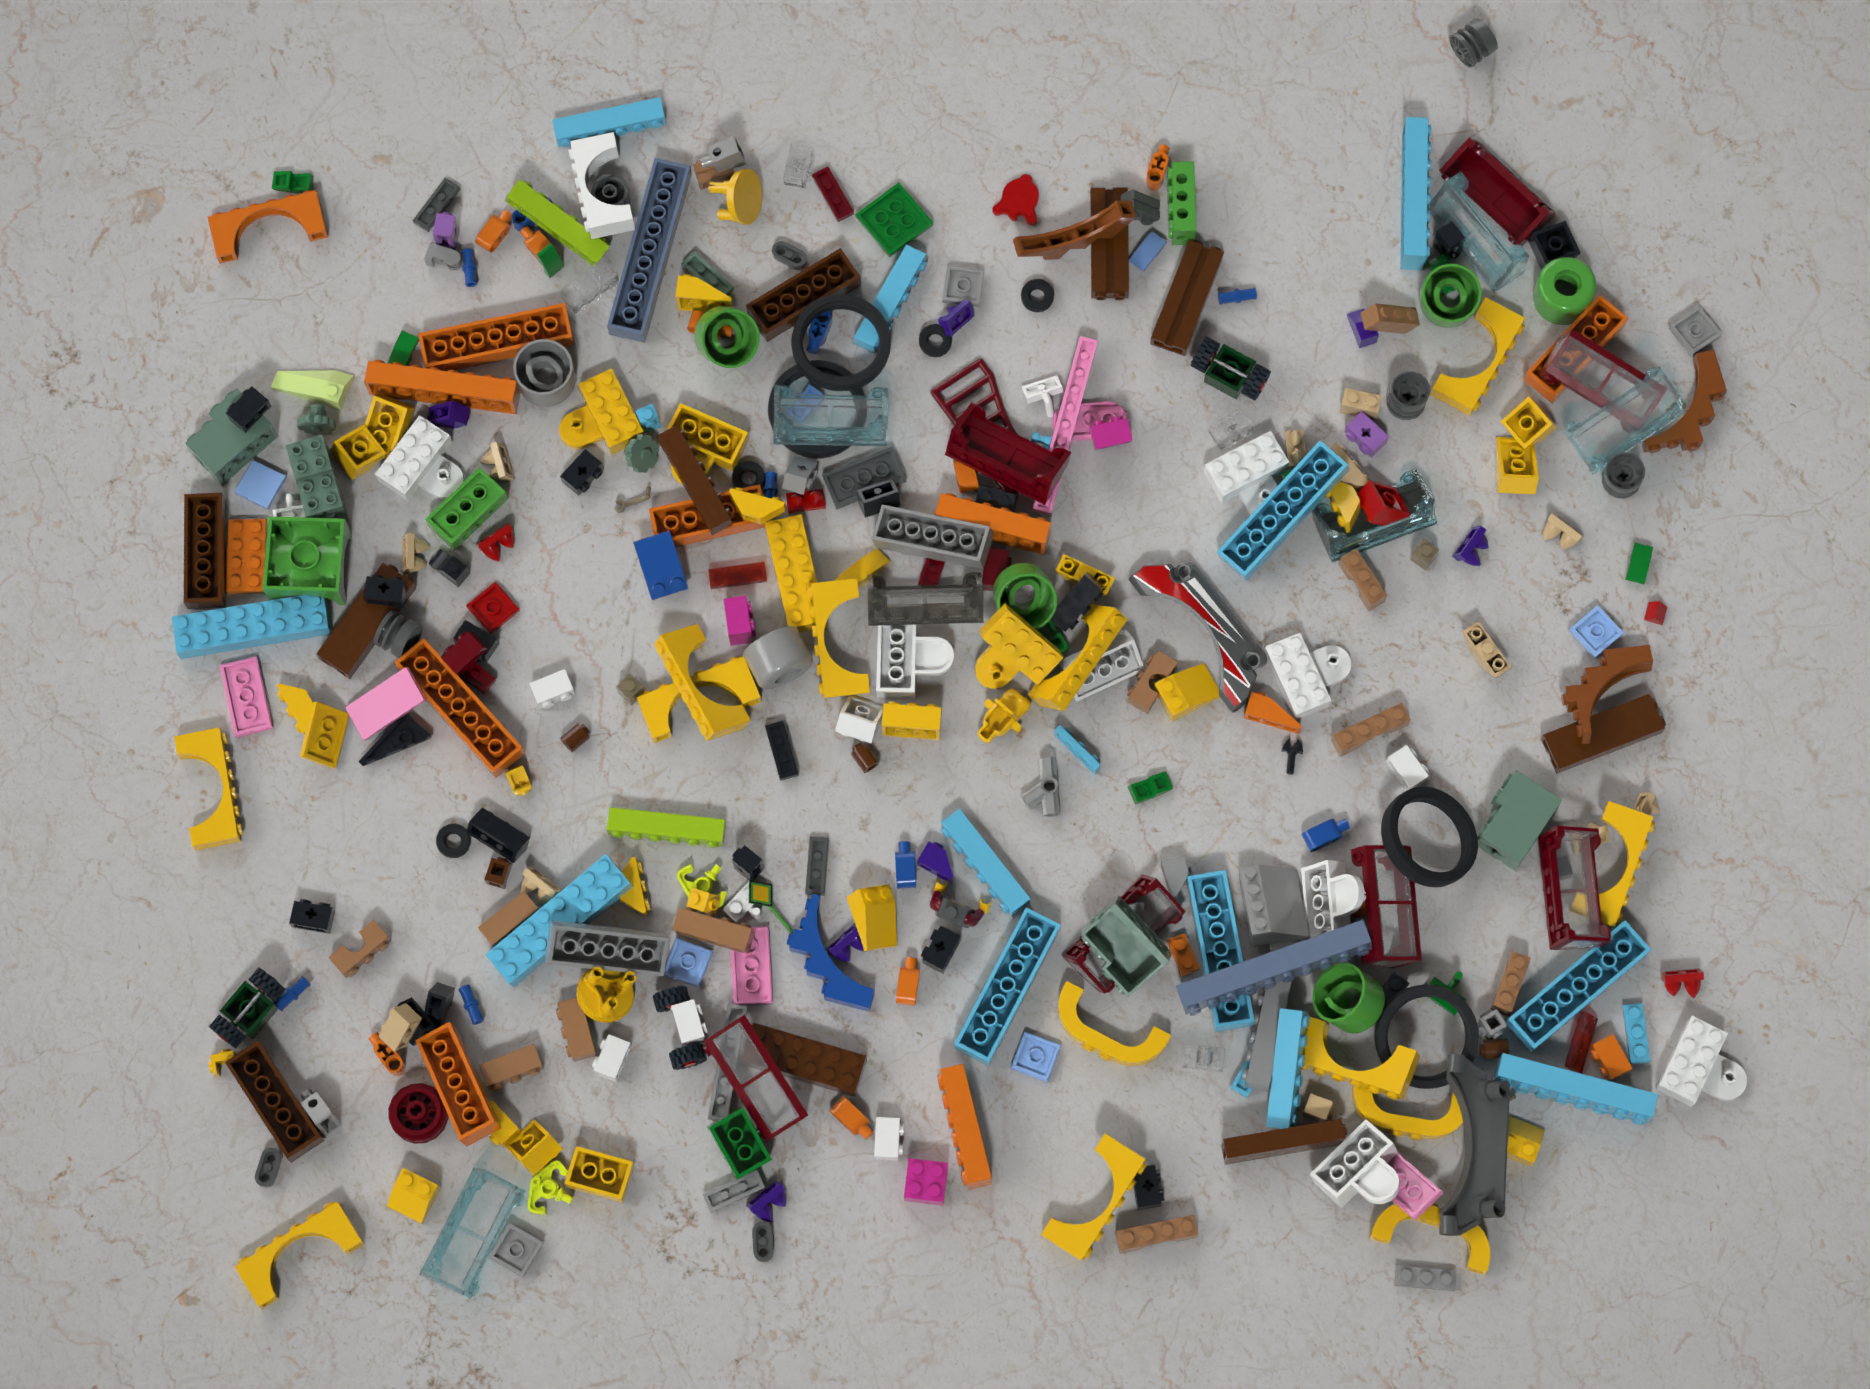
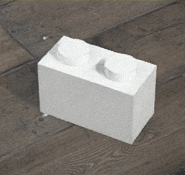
M565 669L529 683L539 709L550 708L555 702L560 700L562 702L567 701L575 695Z
M1407 745L1390 755L1386 760L1387 765L1406 791L1422 785L1429 777V771L1426 766L1419 763L1416 752L1412 748L1409 749Z
M608 1034L607 1039L604 1038L601 1042L600 1049L602 1051L600 1056H596L593 1061L594 1073L617 1082L631 1050V1043Z
M876 1117L875 1160L898 1161L899 1155H903V1143H899V1138L904 1134V1124H900V1118Z

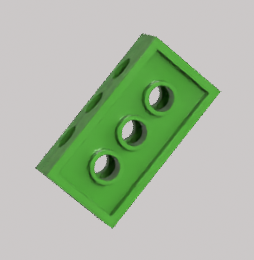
M1194 161L1172 162L1171 168H1168L1167 204H1169L1168 239H1172V245H1187L1189 240H1195L1196 235Z
M479 467L425 520L428 527L455 551L508 500L506 491ZM481 494L484 495V496L481 497V498H477L478 495H481ZM470 507L469 510L463 511L465 508ZM456 520V523L450 524L451 521Z

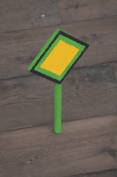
M749 880L748 903L769 907L786 929L793 934L792 928L772 906V884Z

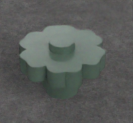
M315 404L310 406L308 415L297 419V428L305 433L326 435L336 430V422L327 417L325 406Z
M638 434L636 439H631L624 449L627 465L633 467L635 472L647 473L648 469L654 468L655 463L658 461L656 454L659 452V447L657 446V441L652 440L650 435Z

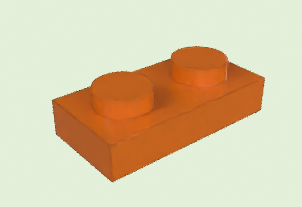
M1185 933L1166 941L1181 977L1200 970Z

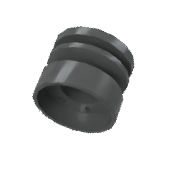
M1479 18L1473 19L1465 25L1464 29H1459L1457 33H1453L1449 37L1450 45L1455 55L1469 68L1475 66L1477 62L1482 61L1483 57H1488L1498 49L1493 32Z
M1413 371L1403 372L1394 378L1386 398L1390 413L1402 420H1412L1423 413L1430 395V385L1427 379Z
M1621 452L1611 457L1602 474V484L1606 492L1615 498L1621 499L1633 496L1638 491L1645 477L1643 462L1638 456L1627 452ZM1622 475L1623 478H1626L1625 481H1622V478H1619V476Z
M391 610L381 621L373 642L378 647L382 646L383 650L391 648V654L400 658L418 643L423 626L412 619L406 621L405 615H399L398 611Z

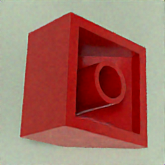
M1369 480L1357 493L1360 499V507L1364 510L1366 518L1371 524L1386 526L1408 518L1411 515L1395 487Z

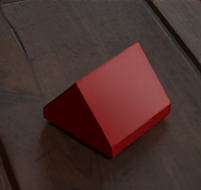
M1661 601L1649 602L1644 620L1663 625L1667 606Z

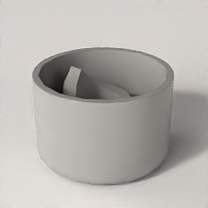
M539 339L526 344L515 357L513 365L515 379L520 393L527 401L537 406L550 407L562 403L570 396L575 387L576 374L571 356L563 345L553 340ZM543 368H551L556 371L557 380L551 385L543 384L535 379V374Z
M795 626L774 630L754 641L743 652V656L756 682L762 689H774L797 679L813 663V658Z

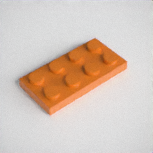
M228 519L227 594L264 593L262 588L267 541L266 519Z

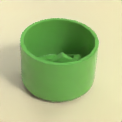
M1562 257L1550 261L1541 270L1533 291V302L1538 313L1544 319L1554 324H1572L1594 299L1597 288L1594 273L1584 262L1575 258ZM1562 279L1569 282L1573 286L1575 294L1572 296L1560 294L1555 289L1556 281Z
M1445 264L1439 266L1427 276L1420 289L1419 304L1421 311L1430 322L1444 328L1460 326L1467 322L1477 310L1482 295L1481 285L1476 275L1462 265ZM1445 287L1456 289L1460 294L1458 306L1449 308L1443 305L1439 296L1441 289Z
M717 306L708 310L701 316L695 328V343L700 354L708 361L724 368H736L749 362L757 352L760 342L759 329L752 317L730 306ZM724 325H730L735 332L733 343L727 347H722L717 337L718 330Z
M1029 563L1011 565L999 574L994 583L993 599L997 610L1006 603L1035 629L1041 628L1053 617L1057 607V595L1050 578L1038 566ZM1025 585L1033 586L1035 594L1030 601L1026 603L1015 602V594L1019 588Z
M1338 963L1328 968L1319 977L1313 990L1312 1001L1314 1010L1319 1017L1346 1033L1356 1034L1366 1031L1380 1018L1384 1009L1385 993L1379 981L1353 964ZM1358 993H1362L1358 1004L1354 1008H1349L1353 997Z

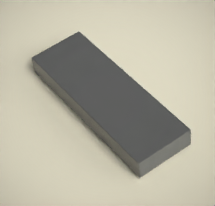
M444 178L413 219V223L429 232L435 224L436 214H442L461 190L460 187Z
M809 838L805 895L825 896L829 838Z

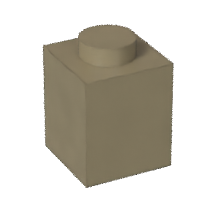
M1423 539L1413 552L1411 561L1427 570L1437 557L1439 549Z
M628 674L616 686L618 693L631 706L637 701L636 697L644 692V687L631 674Z

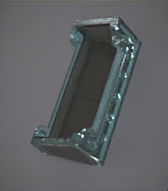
M1417 469L1405 472L1400 478V484L1392 486L1397 489L1411 515L1408 518L1386 526L1371 524L1367 520L1364 510L1360 507V513L1351 531L1346 533L1344 527H1340L1338 524L1337 513H1333L1328 504H1318L1312 510L1314 524L1332 563L1340 560L1342 556L1356 548L1360 553L1437 524L1434 496Z

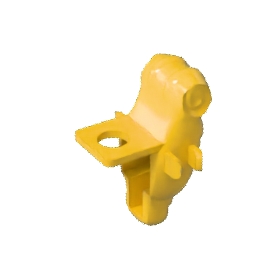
M1010 688L999 700L995 699V703L990 699L984 702L988 711L983 718V726L977 732L980 740L988 744L994 738L1005 735L1011 729L1016 733L1020 732L1022 727L1018 721L1029 710L1031 703L1018 690Z

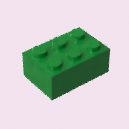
M743 1107L707 1126L735 1179H740L772 1160Z

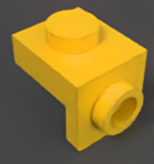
M522 764L505 771L515 796L518 794L519 796H524L533 788Z
M692 888L686 906L715 915L721 897Z
M223 1049L218 1054L210 1055L211 1061L208 1062L210 1073H213L216 1078L220 1077L219 1066L225 1065V1062L235 1056L236 1053L231 1051V1049Z

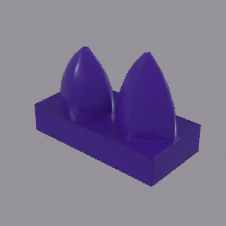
M963 300L959 305L947 307L949 314L938 318V323L944 328L945 335L953 336L974 317L971 302Z
M1482 526L1472 527L1452 557L1457 561L1463 560L1467 564L1480 566V558L1474 547L1479 549L1489 548L1488 540L1484 534L1486 529Z
M854 923L826 948L830 955L841 961L849 962L851 953L848 944L857 950L864 951L856 924Z
M776 1180L747 1203L746 1206L761 1220L772 1222L773 1214L769 1202L776 1206L785 1207V1188Z

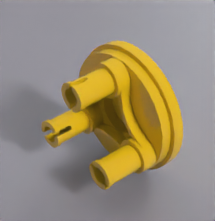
M741 169L735 172L730 180L709 183L713 185L709 186L711 194L721 193L726 195L728 209L718 210L717 216L719 220H732L742 225H750L757 219L762 205V186L755 171L752 169Z
M600 967L589 969L580 978L576 988V997L580 1008L588 1017L598 1022L612 1023L622 1019L632 1008L634 1002L633 983L636 981L637 976H634L635 973L633 971H628L624 974L620 971L603 970Z

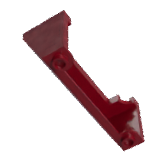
M1469 137L1439 170L1443 174L1441 176L1442 179L1448 184L1450 182L1456 184L1509 235L1507 239L1515 246L1517 244L1523 246L1527 243L1531 233L1541 230L1556 215L1547 204L1476 139Z
M971 402L951 430L945 455L1045 505L1064 473L1072 452L1062 447H1055L1053 451H1050L987 420L985 410Z

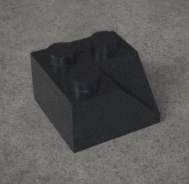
M1566 220L1531 233L1528 241L1541 270L1554 259L1562 257L1575 258L1581 253Z

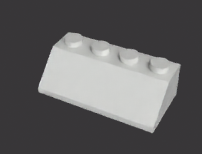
M1127 630L1117 634L1074 696L1076 702L1145 670L1135 640ZM1081 651L1062 659L1058 663L1061 672L1074 662Z

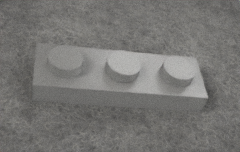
M755 1170L738 1180L735 1179L704 1193L703 1196L710 1212L713 1213L764 1190L765 1186L758 1170Z
M1396 1265L1394 1286L1454 1292L1456 1271Z

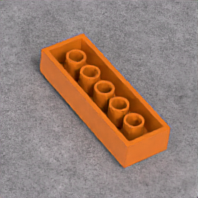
M1599 295L1562 335L1573 329L1602 348H1605L1625 327L1628 317ZM1557 340L1526 372L1524 378L1526 383L1552 404L1567 387L1561 383L1548 384L1539 374ZM1558 346L1557 350L1555 351V353H1554L1552 359L1554 358V356L1556 355V353H1557L1558 350L1560 349L1559 346ZM1564 349L1554 367L1576 379L1594 359L1579 350L1574 352L1570 349Z
M760 484L742 488L748 493L754 494V492L762 494ZM729 491L720 494L724 500L722 502L724 508L728 507L732 513V525L714 535H711L691 499L649 508L654 535L669 530L675 547L765 528V524L743 520L730 498Z
M941 493L935 511L936 516L990 526L994 534L993 542L1045 555L1051 534V522H1048L1045 518L1038 517L1036 519L1026 513H1013L1008 508L998 509L989 503L980 504L970 498H957L952 493Z
M448 1022L416 1039L417 1046L459 1141L468 1147L501 1129L499 1120L458 1029L451 1022Z
M962 1063L940 1069V1075H937V1081L940 1091L944 1090L945 1093L942 1094L944 1109L949 1110L947 1121L949 1129L953 1128L954 1130L951 1133L954 1148L958 1147L959 1150L956 1152L959 1167L963 1166V1171H961L963 1185H967L968 1190L992 1185V1177L964 1065Z

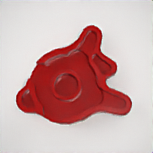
M1023 174L1020 178L1010 181L1003 190L1000 202L993 206V214L995 216L1007 215L1012 221H1016L1019 216H1023L1028 225H1036L1035 208L1038 205L1039 192L1032 181V177L1028 174Z

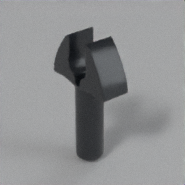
M1289 738L1283 745L1282 752L1288 754L1286 773L1293 775L1296 755L1298 753L1303 754V747L1297 739L1296 748L1292 751L1290 747L1291 738Z

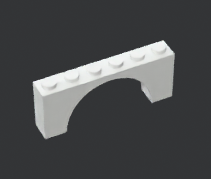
M614 132L570 141L572 149H568L570 160L575 162L571 164L573 174L578 176L574 178L577 189H581V192H578V198L580 203H584V206L581 207L583 218L587 217V221L584 222L586 233L590 232L591 239L635 230L630 204L611 205L601 202L593 197L587 189L588 182L597 168L610 160L619 158Z

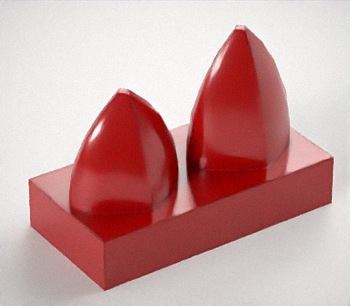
M823 489L809 490L804 495L795 492L786 493L788 514L826 509Z
M507 523L478 542L476 546L488 558L499 562L500 549L496 541L498 540L505 547L513 548L515 542L513 529Z
M1701 969L1661 972V980L1672 996L1679 992L1681 983L1684 982L1688 994L1695 998L1699 992L1701 980H1704V972Z

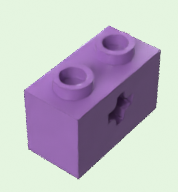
M448 212L437 213L433 229L436 244L456 250L460 229L455 215Z
M1363 411L1345 428L1346 437L1351 442H1355L1363 454H1368L1371 458L1388 442L1389 436Z

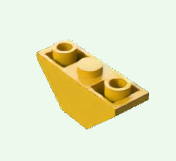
M1338 482L1325 497H1329L1331 501L1330 507L1333 513L1336 512L1338 515L1337 521L1339 526L1344 527L1346 533L1351 531L1360 513V499L1353 486Z
M730 488L729 490L730 498L743 520L763 524L786 510L785 502L780 498H767L761 493H748L742 488Z
M1063 554L1055 570L1073 586L1078 583L1086 572L1090 573L1105 586L1101 590L1104 593L1103 595L1108 594L1115 580L1114 577Z
M280 683L276 686L279 691L276 693L280 701L287 703L288 707L285 709L290 718L295 717L297 721L294 724L299 734L304 733L305 735L313 705L311 698L305 689Z
M632 857L622 873L633 887L623 894L620 900L621 903L641 916L647 917L650 905L648 899H644L643 892H647L645 880L641 881L640 874L643 873L642 864L637 862L636 857Z

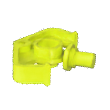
M689 864L678 871L677 878L689 898L692 888L711 893L713 889L712 881H717L716 875L722 868L716 864L711 871L704 873L706 877L702 876L694 882L685 880V875L691 874L694 870L692 865ZM725 891L718 894L721 898L717 910L724 906L727 892Z
M560 1161L551 1162L531 1179L527 1206L532 1214L547 1215L545 1207L537 1208L535 1206V1202L541 1197L546 1199L555 1197L557 1202L562 1200L571 1204L573 1197L566 1194L564 1188L561 1187L559 1189L557 1182L552 1179V1173L555 1169H559L560 1174L563 1176L568 1174L567 1169Z

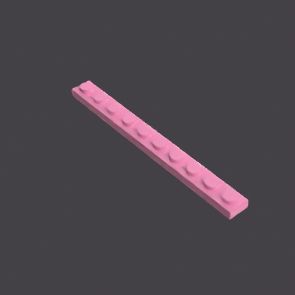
M1082 336L1079 338L1050 444V451H1053L1055 447H1062L1069 451L1098 340ZM1061 478L1045 505L1035 500L1033 511L1051 516Z

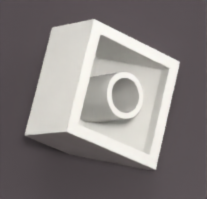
M850 695L840 711L835 732L841 733L843 736L859 739L861 742L872 743L882 720L883 706Z

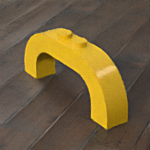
M1066 981L1059 997V1019L1065 1032L1074 1041L1081 1044L1082 1049L1090 1053L1092 1051L1098 1053L1099 1057L1107 1062L1112 1060L1125 1066L1147 1064L1155 1060L1165 1050L1171 1035L1155 1026L1142 1044L1129 1047L1084 1025L1078 1018L1076 1011L1077 1005L1084 994V989Z
M1352 1086V1101L1361 1119L1369 1121L1379 1131L1390 1133V1136L1402 1137V1135L1410 1136L1409 1139L1421 1141L1422 1138L1439 1139L1452 1134L1463 1124L1460 1107L1454 1093H1452L1448 1113L1440 1119L1427 1120L1384 1112L1375 1104L1373 1093L1369 1092L1368 1088Z
M1433 1203L1416 1221L1439 1228L1441 1208L1438 1207V1204ZM1393 1204L1380 1214L1372 1228L1369 1239L1389 1244L1395 1226L1404 1220L1413 1219L1396 1204ZM1477 1225L1460 1235L1467 1242L1469 1248V1257L1465 1269L1485 1275L1490 1262V1246L1485 1233Z

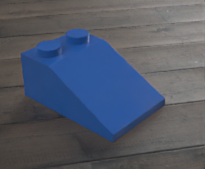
M669 530L633 542L652 600L688 589Z

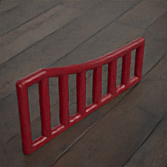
M983 359L975 360L931 389L930 394L952 424L955 425L965 411L956 416L950 407L989 382L992 393L975 404L983 408L992 401H995L998 410L986 419L994 422L1001 418L1005 426L1004 428L1017 434L1004 408L994 374ZM978 367L985 374L984 377L945 402L940 392ZM994 480L1000 489L1018 493V491L1010 489L1008 486Z

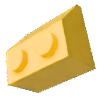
M1529 396L1500 421L1525 450L1544 440L1557 428V425L1538 403Z
M365 425L335 440L330 450L351 480L368 472L386 455L384 449Z
M1509 1116L1507 1158L1531 1167L1536 1160L1545 1130Z
M535 1119L505 1145L533 1176L540 1172L563 1149Z
M402 1168L393 1185L387 1207L423 1224L441 1188L437 1184Z

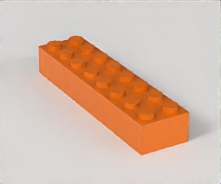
M565 303L418 333L425 368L435 367L441 371L457 370L514 358L522 347L539 339L553 340L564 347L574 345Z
M381 360L368 361L364 379L369 395L383 394L391 398L433 404L454 401L470 409L517 415L520 399L517 381L510 377L500 379L493 375L478 376L473 372L463 374L456 370L441 371L435 367L426 369L419 365L403 366V364L398 362L389 364Z
M424 638L394 662L399 671L409 667L429 705L495 778L525 754L523 747L460 677L441 659V656Z

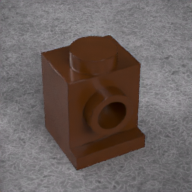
M497 857V859L491 858L484 879L486 884L502 889L506 888L512 867L507 859ZM501 870L503 874L498 876L496 875L497 871Z

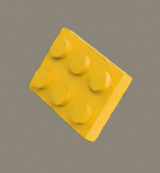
M313 702L299 757L331 769L336 768L349 714L320 702Z

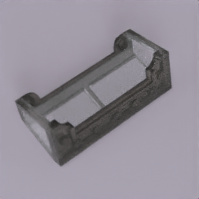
M981 572L967 573L962 579V584L886 586V581L882 576L867 575L868 626L984 623Z

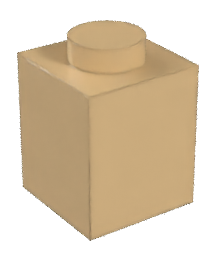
M1310 1093L1303 1116L1319 1122H1326L1327 1118L1331 1120L1335 1109L1331 1107L1333 1102Z

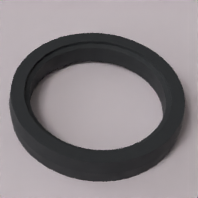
M837 294L820 298L804 309L795 323L791 346L795 362L808 380L824 389L851 391L869 384L882 372L890 354L891 338L886 320L876 307L862 298ZM837 309L851 310L863 315L872 323L877 331L880 344L875 359L867 368L850 376H832L818 370L811 364L804 352L803 337L810 323L825 312Z
M824 360L810 361L818 370L832 376L853 375L844 367L833 362ZM794 365L779 377L769 396L768 417L774 434L787 449L803 457L828 458L842 453L858 439L866 423L867 402L863 388L850 391L856 406L855 419L850 429L841 438L833 442L809 444L789 433L781 420L779 412L780 400L785 390L794 381L804 377L798 366Z
M1432 787L1412 788L1398 795L1384 812L1381 823V836L1384 848L1394 866L1408 879L1427 887H1443L1458 881L1472 868L1478 852L1476 829L1464 807L1449 794ZM1413 802L1428 803L1442 810L1452 820L1461 841L1460 859L1453 870L1446 872L1428 870L1417 864L1407 854L1398 834V819L1405 805Z
M1416 985L1398 992L1384 1005L1382 1014L1376 1022L1374 1032L1375 1047L1382 1064L1392 1056L1388 1045V1030L1394 1015L1407 1002L1420 997L1443 999L1457 1010L1465 1028V1044L1461 1055H1465V1059L1473 1063L1479 1045L1478 1024L1471 1008L1455 992L1438 985ZM1447 1070L1433 1076L1413 1075L1409 1086L1420 1089L1446 1086L1449 1084L1446 1078Z

